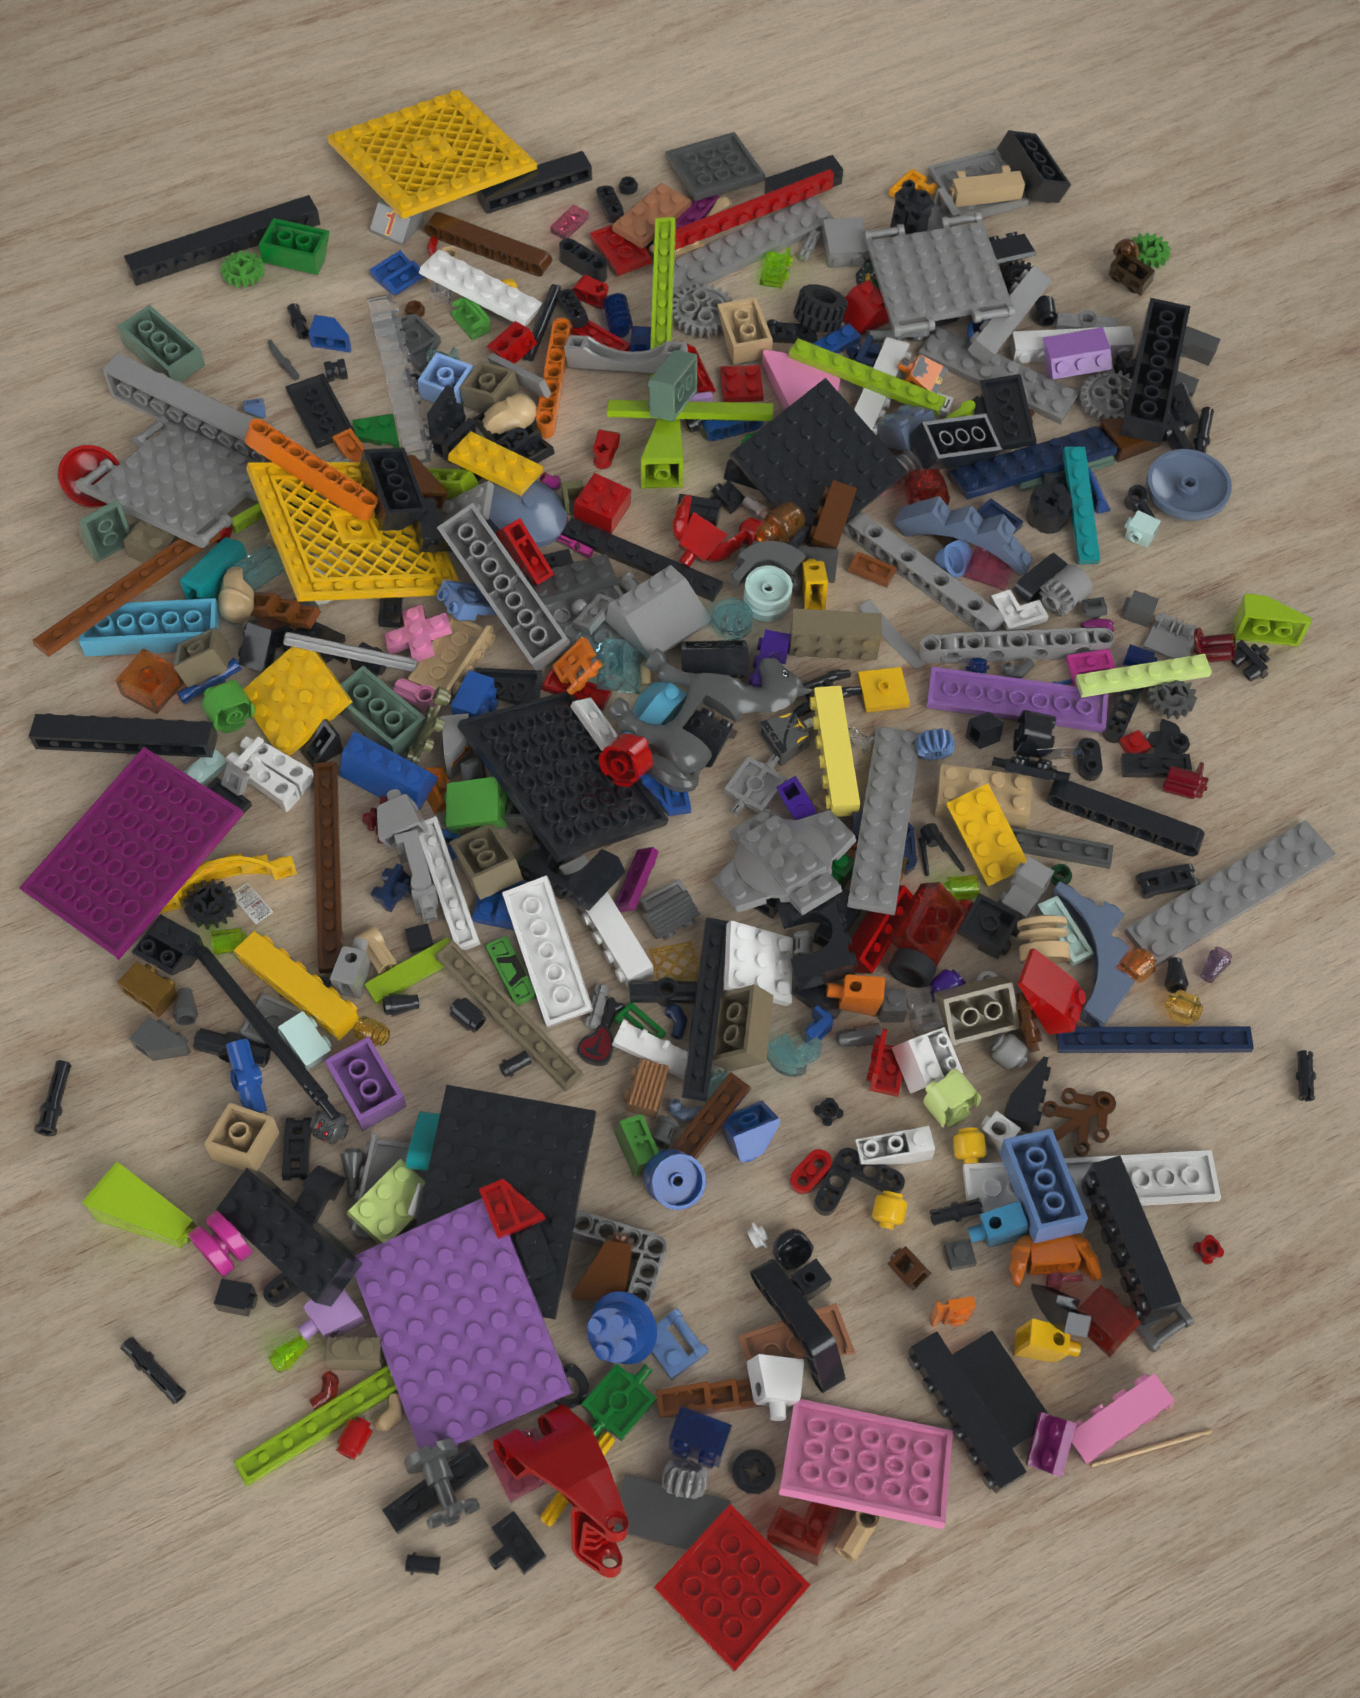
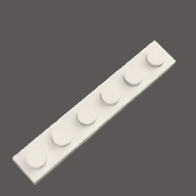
M435 816L425 820L429 832L420 835L419 838L453 941L464 951L481 943L438 818Z

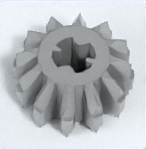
M674 1458L667 1461L663 1469L662 1487L666 1492L674 1494L676 1497L696 1499L703 1496L704 1490H706L708 1470L702 1464L695 1463L693 1460Z

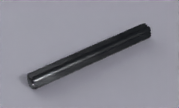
M552 284L532 331L537 344L524 355V360L532 362L536 356L557 303V294L561 291L560 285Z

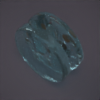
M729 598L720 601L715 606L712 615L714 632L725 640H740L746 637L752 629V609L746 602L740 599Z

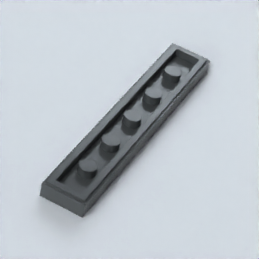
M1011 827L1023 853L1106 869L1111 867L1113 845Z

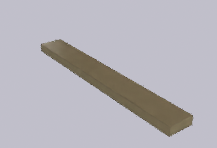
M453 940L435 955V958L565 1092L584 1075Z

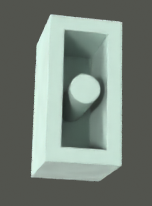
M304 1011L278 1026L277 1033L309 1071L330 1057V1048L332 1046L325 1035L321 1036L317 1031L318 1026L313 1017H307Z

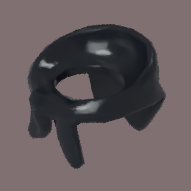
M569 1363L564 1366V1371L567 1377L574 1378L578 1382L579 1393L573 1399L561 1398L554 1401V1403L558 1406L564 1404L572 1409L581 1405L585 1397L590 1394V1391L588 1390L589 1384L584 1373L578 1366Z

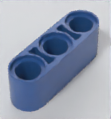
M701 420L707 438L710 441H717L756 431L763 426L764 421Z

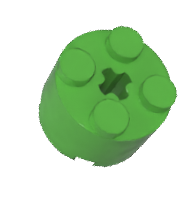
M229 680L227 683L217 687H209L204 692L205 697L201 706L209 721L213 722L216 731L221 730L222 733L234 732L245 726L246 723L244 721L248 717L252 719L255 714V706L243 687L236 680Z

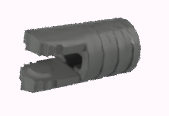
M879 1023L854 1026L852 1029H844V1031L836 1032L835 1039L843 1047L856 1046L858 1048L861 1046L874 1045L876 1035L881 1036Z

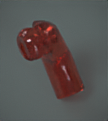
M327 1371L322 1375L321 1392L309 1399L314 1410L337 1397L339 1378L332 1371Z

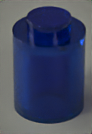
M1130 644L1122 665L1133 666L1157 662L1158 658L1154 657L1155 652Z

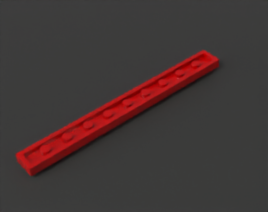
M831 169L677 228L675 251L833 189L834 173Z

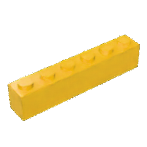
M253 931L233 950L242 965L300 1011H304L307 1016H312L319 1026L338 1041L360 1021L356 1013L358 1009L350 1000L344 1001L341 999L337 990L331 986L327 988L323 985L324 982L315 973L309 974L306 967L300 961L296 960L294 962L283 948L277 949L273 946L274 943L268 936H261Z

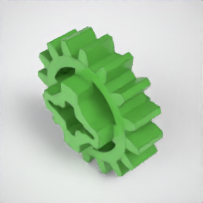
M1146 232L1145 236L1139 233L1138 237L1132 238L1139 247L1138 260L1150 268L1155 266L1159 269L1160 265L1165 266L1166 261L1169 260L1171 247L1168 246V241L1163 242L1162 236L1157 238L1155 233L1150 236L1148 232Z
M240 250L239 254L236 255L232 252L231 258L226 256V262H221V273L224 281H228L229 286L235 284L236 288H239L240 285H243L245 289L250 284L253 287L255 281L261 282L260 277H264V263L261 257L257 258V253L250 255V251L247 250L243 254Z

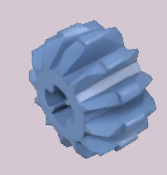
M933 728V730H926L925 733H920L918 738H916V750L921 759L937 761L938 759H945L946 756H951L952 752L955 751V742L950 730Z

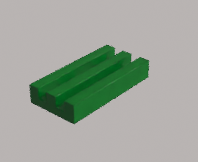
M629 1003L614 1018V1022L621 1026L624 1017L636 1028L646 1029L628 1013L631 1011L657 1033L655 1037L661 1039L666 1036V1031L633 1003Z

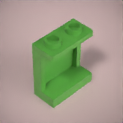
M494 777L447 783V792L444 794L446 803L444 823L453 833H460V828L493 824L498 829L507 827L504 819L507 809V794Z

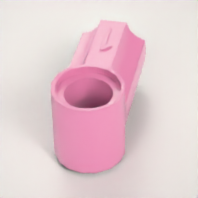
M403 678L398 679L395 683L393 691L406 702L417 706L421 713L425 714L429 705L435 707L436 704L432 703V697L435 692L433 687L429 685L420 686Z

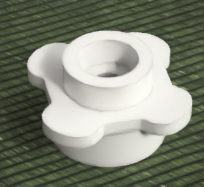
M754 1222L751 1223L753 1227L748 1229L747 1233L756 1249L764 1246L765 1249L768 1248L765 1241L769 1238L762 1225L758 1227Z

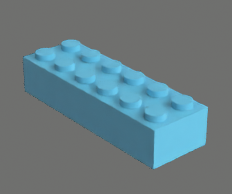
M216 598L126 603L79 636V643L85 657L176 652L178 644L214 627H217L220 631L221 614L218 610Z

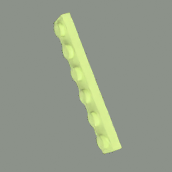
M1200 654L1078 674L1075 681L1081 698L1161 685L1164 682L1173 683L1176 680L1186 681L1210 677L1212 670L1206 655Z

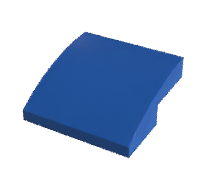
M401 250L375 265L369 271V274L394 296L425 277L419 274L420 267L414 260L410 261Z

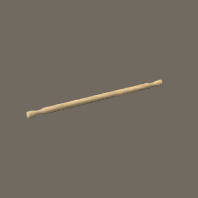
M1210 1428L1205 1429L1202 1432L1191 1433L1107 1457L1100 1461L1090 1462V1465L1093 1468L1100 1464L1132 1457L1198 1438L1201 1435L1212 1434V1430Z

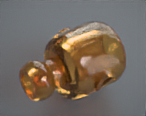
M785 502L769 511L764 517L763 524L756 530L758 540L760 542L779 541L783 543L787 540L790 541V538L805 526V517L802 510L794 503Z

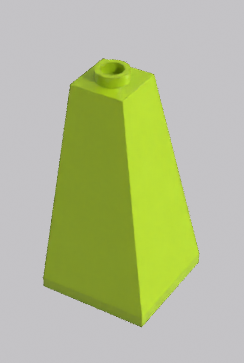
M658 418L641 457V489L683 488L684 459L680 419L669 421Z
M117 1161L82 1201L85 1208L98 1222L178 1248H182L185 1243L191 1242L187 1234L197 1227L190 1217Z

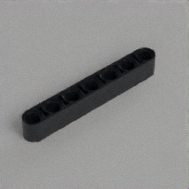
M1055 779L1046 799L1047 803L1052 807L1190 857L1199 854L1205 836L1204 831L1196 826L1072 781L1065 782Z

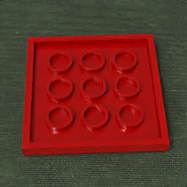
M729 1504L653 1589L735 1672L811 1585Z

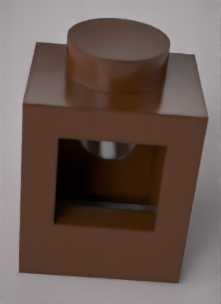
M906 1246L903 1249H897L891 1255V1260L887 1263L913 1291L932 1274ZM913 1264V1267L906 1272V1266Z

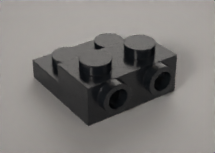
M448 385L445 386L427 413L431 442L440 446L466 420L463 404L457 403L454 388Z
M979 893L957 934L978 944V950L999 959L1001 954L1007 955L1012 945L1009 942L1011 936L1017 937L1020 932L1017 929V921L1021 919L1022 914Z

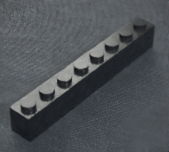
M47 713L35 714L29 738L35 749L138 754L145 747L156 755L212 758L218 734L213 722L164 720L159 718L142 719L138 717L120 718L116 716L98 717L94 715L76 716L72 714L54 715Z

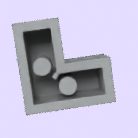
M1029 857L1025 864L1020 862L1014 872L1015 876L1010 883L1012 888L1009 892L1005 890L998 902L1022 914L1020 920L1029 918L1045 895L1054 871Z

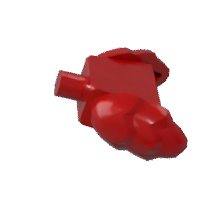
M685 494L681 503L677 505L675 516L672 519L673 535L680 542L678 547L685 551L679 562L690 567L695 559L702 563L705 560L716 563L731 557L732 553L741 548L742 542L746 539L747 534L745 530L723 542L728 534L695 512H693L689 520L691 495Z

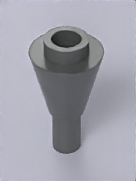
M359 1148L345 1149V1153L340 1154L346 1179L348 1180V1196H355L365 1153H360Z

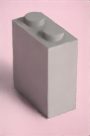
M862 217L823 219L822 237L828 268L863 266L868 258V248L864 238Z

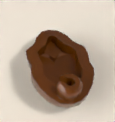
M1131 239L1120 240L1113 249L1116 257L1122 252L1124 255L1130 254L1136 259L1139 258V247Z

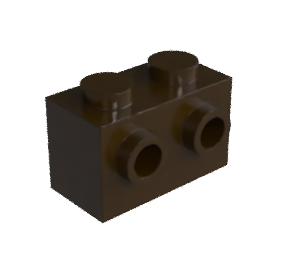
M1120 252L1110 265L1109 275L1116 283L1125 285L1131 293H1137L1142 296L1153 282L1155 270L1132 255H1124Z

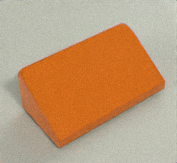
M443 767L423 768L438 777L427 797L433 813L446 810L444 794L447 792V783H450Z

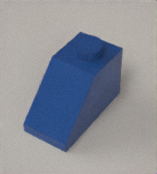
M315 315L309 330L311 347L351 353L349 335L338 321L333 317Z

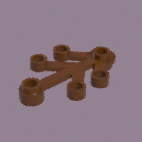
M1073 1088L1064 1089L1061 1094L1062 1102L1067 1105L1078 1103L1089 1106L1083 1111L1059 1107L1054 1101L1044 1103L1042 1107L1044 1116L1048 1118L1056 1116L1070 1119L1053 1131L1057 1141L1078 1128L1077 1142L1074 1146L1076 1155L1084 1157L1090 1151V1144L1087 1142L1089 1120L1096 1114L1097 1128L1093 1133V1139L1097 1143L1107 1141L1109 1137L1107 1117L1116 1107V1100L1109 1092L1099 1091L1090 1096L1079 1094ZM1070 1093L1073 1099L1066 1098L1065 1094ZM1100 1100L1107 1101L1108 1105H1102ZM1051 1106L1054 1112H1048L1046 1107ZM1097 1132H1103L1105 1138H1100ZM1078 1145L1085 1146L1086 1151H1080Z

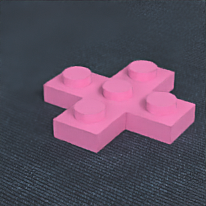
M419 605L402 611L405 627L387 632L384 635L390 654L410 648L411 657L419 662L435 656L432 640L452 634V629L447 613L427 619L423 605Z

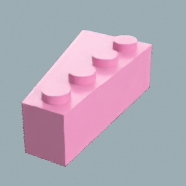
M1147 1373L1140 1376L1134 1381L1136 1386L1128 1392L1125 1388L1112 1396L1114 1402L1107 1407L1101 1404L1090 1412L1092 1417L1084 1423L1081 1419L1075 1422L1077 1424L1071 1444L1086 1465L1115 1446L1116 1442L1120 1439L1123 1440L1133 1434L1140 1425L1147 1424L1161 1413V1410L1164 1409L1166 1411L1173 1406L1175 1400L1155 1373L1151 1376H1148Z

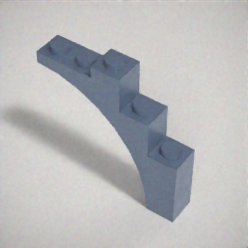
M940 496L901 507L894 521V524L906 537L919 534H935L957 538L982 547L1008 564L1019 576L1027 573L1033 559L1013 536L1016 528L1004 514L983 519L972 505L951 510Z
M1060 881L1054 888L1051 898L1059 897L1070 916L1078 924L1087 943L1094 952L1092 957L1094 968L1093 989L1089 1001L1080 1016V1020L1090 1027H1104L1135 983L1126 972L1117 969L1130 947L1122 939L1112 936L1120 925L1125 913L1121 912L1116 905L1109 904L1106 901L1099 907L1093 900L1083 897L1072 886L1065 885Z

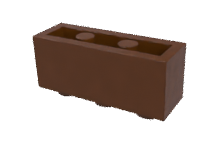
M835 480L832 481L830 487L826 486L822 498L826 499L824 506L820 505L816 517L819 518L818 524H813L809 537L813 538L811 545L819 548L837 549L857 488Z

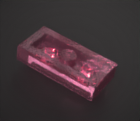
M573 204L550 226V233L561 239L569 238L589 219V212Z

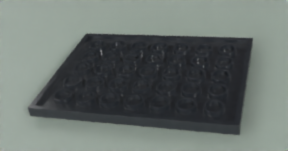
M567 691L460 720L457 726L556 862L666 826L669 821L639 780L629 787H622L612 782L614 779L609 775L605 776L599 765V756L602 750L572 710L571 704L577 700Z
M446 1085L416 1228L481 1199L482 1196L479 1189L501 1179L508 1182L523 1197L530 1196L533 1205L546 1217L540 1224L558 1271L533 1281L514 1233L511 1234V1238L542 1316L556 1320L597 1112L590 1109Z

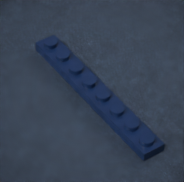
M1250 1026L1075 1027L1074 1032L1056 1034L1058 1053H1251L1254 1049Z

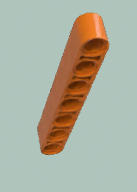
M566 318L555 319L552 324L543 379H545L551 395L547 399L539 396L536 415V428L541 432L542 438L552 437L556 429L567 365L564 347L571 335L570 322Z
M260 419L250 421L245 435V443L249 447L356 518L364 521L371 519L378 503L377 497L372 492Z

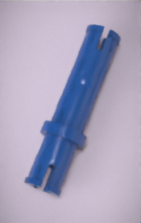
M233 658L228 662V669L222 675H214L200 685L195 684L189 688L186 687L178 691L177 695L185 705L204 693L209 687L219 683L223 684L226 682L225 679L241 671L242 668L239 667L238 661Z

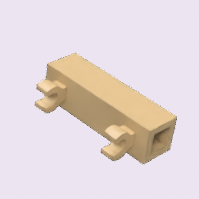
M1009 165L1001 166L1002 173L966 177L964 170L957 171L958 178L953 179L952 187L949 188V194L952 196L956 207L1022 199L1025 187L1021 172H1011Z

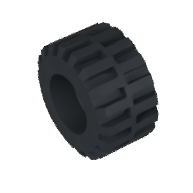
M808 284L800 289L793 314L797 321L805 327L819 332H835L839 330L848 302L841 293L830 287Z

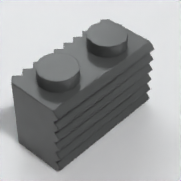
M684 890L647 910L642 915L655 939L662 937L666 940L676 934L675 929L683 926V928H687L696 922L694 918L699 916L700 912L693 903L688 891Z

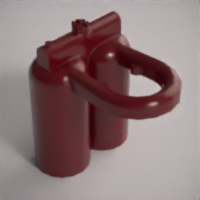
M1201 628L1195 629V655L1205 654L1208 663L1232 661L1235 659L1236 636L1234 633L1204 636Z
M1199 762L1196 772L1170 766L1162 792L1189 799L1202 798L1204 791H1207L1206 786L1209 781L1207 777H1203L1204 763Z

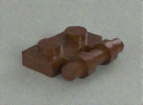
M1023 992L1018 993L1016 1006L1021 1018V1028L1025 1036L1026 1045L1030 1053L1040 1051L1038 1042H1042V1036L1039 1027H1036L1034 1021L1037 1019V1016Z

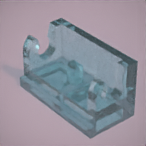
M265 544L233 565V567H241L243 569V580L254 591L285 571L279 554L268 544Z

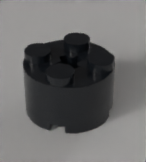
M1046 484L1033 489L1026 511L1027 522L1032 528L1035 526L1040 529L1039 532L1045 534L1057 533L1063 529L1068 521L1073 504L1070 494L1066 491V487L1062 484Z
M1022 710L1017 720L1020 725L1014 731L1013 751H1015V754L1042 759L1037 749L1053 748L1055 736L1052 735V729H1054L1056 724V716Z

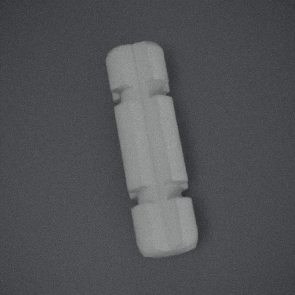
M812 230L798 253L800 261H808L809 255L812 254L817 245L816 243L820 239L821 233L819 231Z
M597 984L595 986L594 994L596 995L592 997L591 1001L594 1011L588 1013L590 1016H587L585 1026L590 1030H596L601 1023L599 1018H602L607 1000L605 998L609 994V987L605 984Z

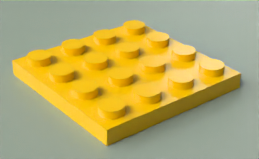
M297 647L288 649L244 688V691L255 706L254 719L273 747L288 756L294 754L310 740L324 719H328L330 722L353 702L318 652Z

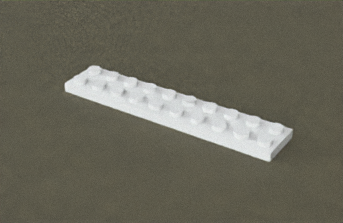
M1212 1150L1121 1155L1142 1206L1217 1202L1221 1199ZM1119 1155L1064 1158L1084 1209H1091L1092 1206L1089 1197L1084 1195L1081 1187L1082 1179L1092 1163ZM1003 1162L963 1164L962 1170L966 1199L969 1201L979 1197L982 1202L983 1208L981 1209H983V1213L1018 1201Z

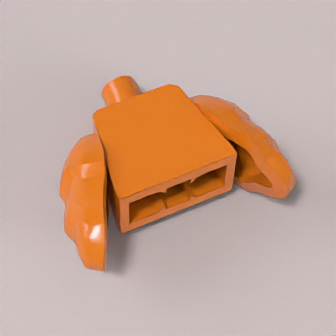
M1029 1232L1022 1235L1015 1242L1010 1253L1009 1270L1012 1274L1013 1285L1018 1288L1021 1287L1027 1263L1029 1276L1077 1272L1079 1268L1083 1275L1094 1282L1102 1278L1099 1258L1092 1250L1090 1242L1080 1233L1034 1243Z

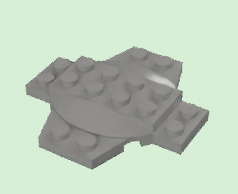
M765 809L729 831L730 837L738 845L736 855L712 881L716 889L737 913L767 904V899L780 898V902H790L801 915H804L842 892L841 885L831 875L832 861H838L856 842V838L830 810L799 820H782L778 815L774 816L768 809Z

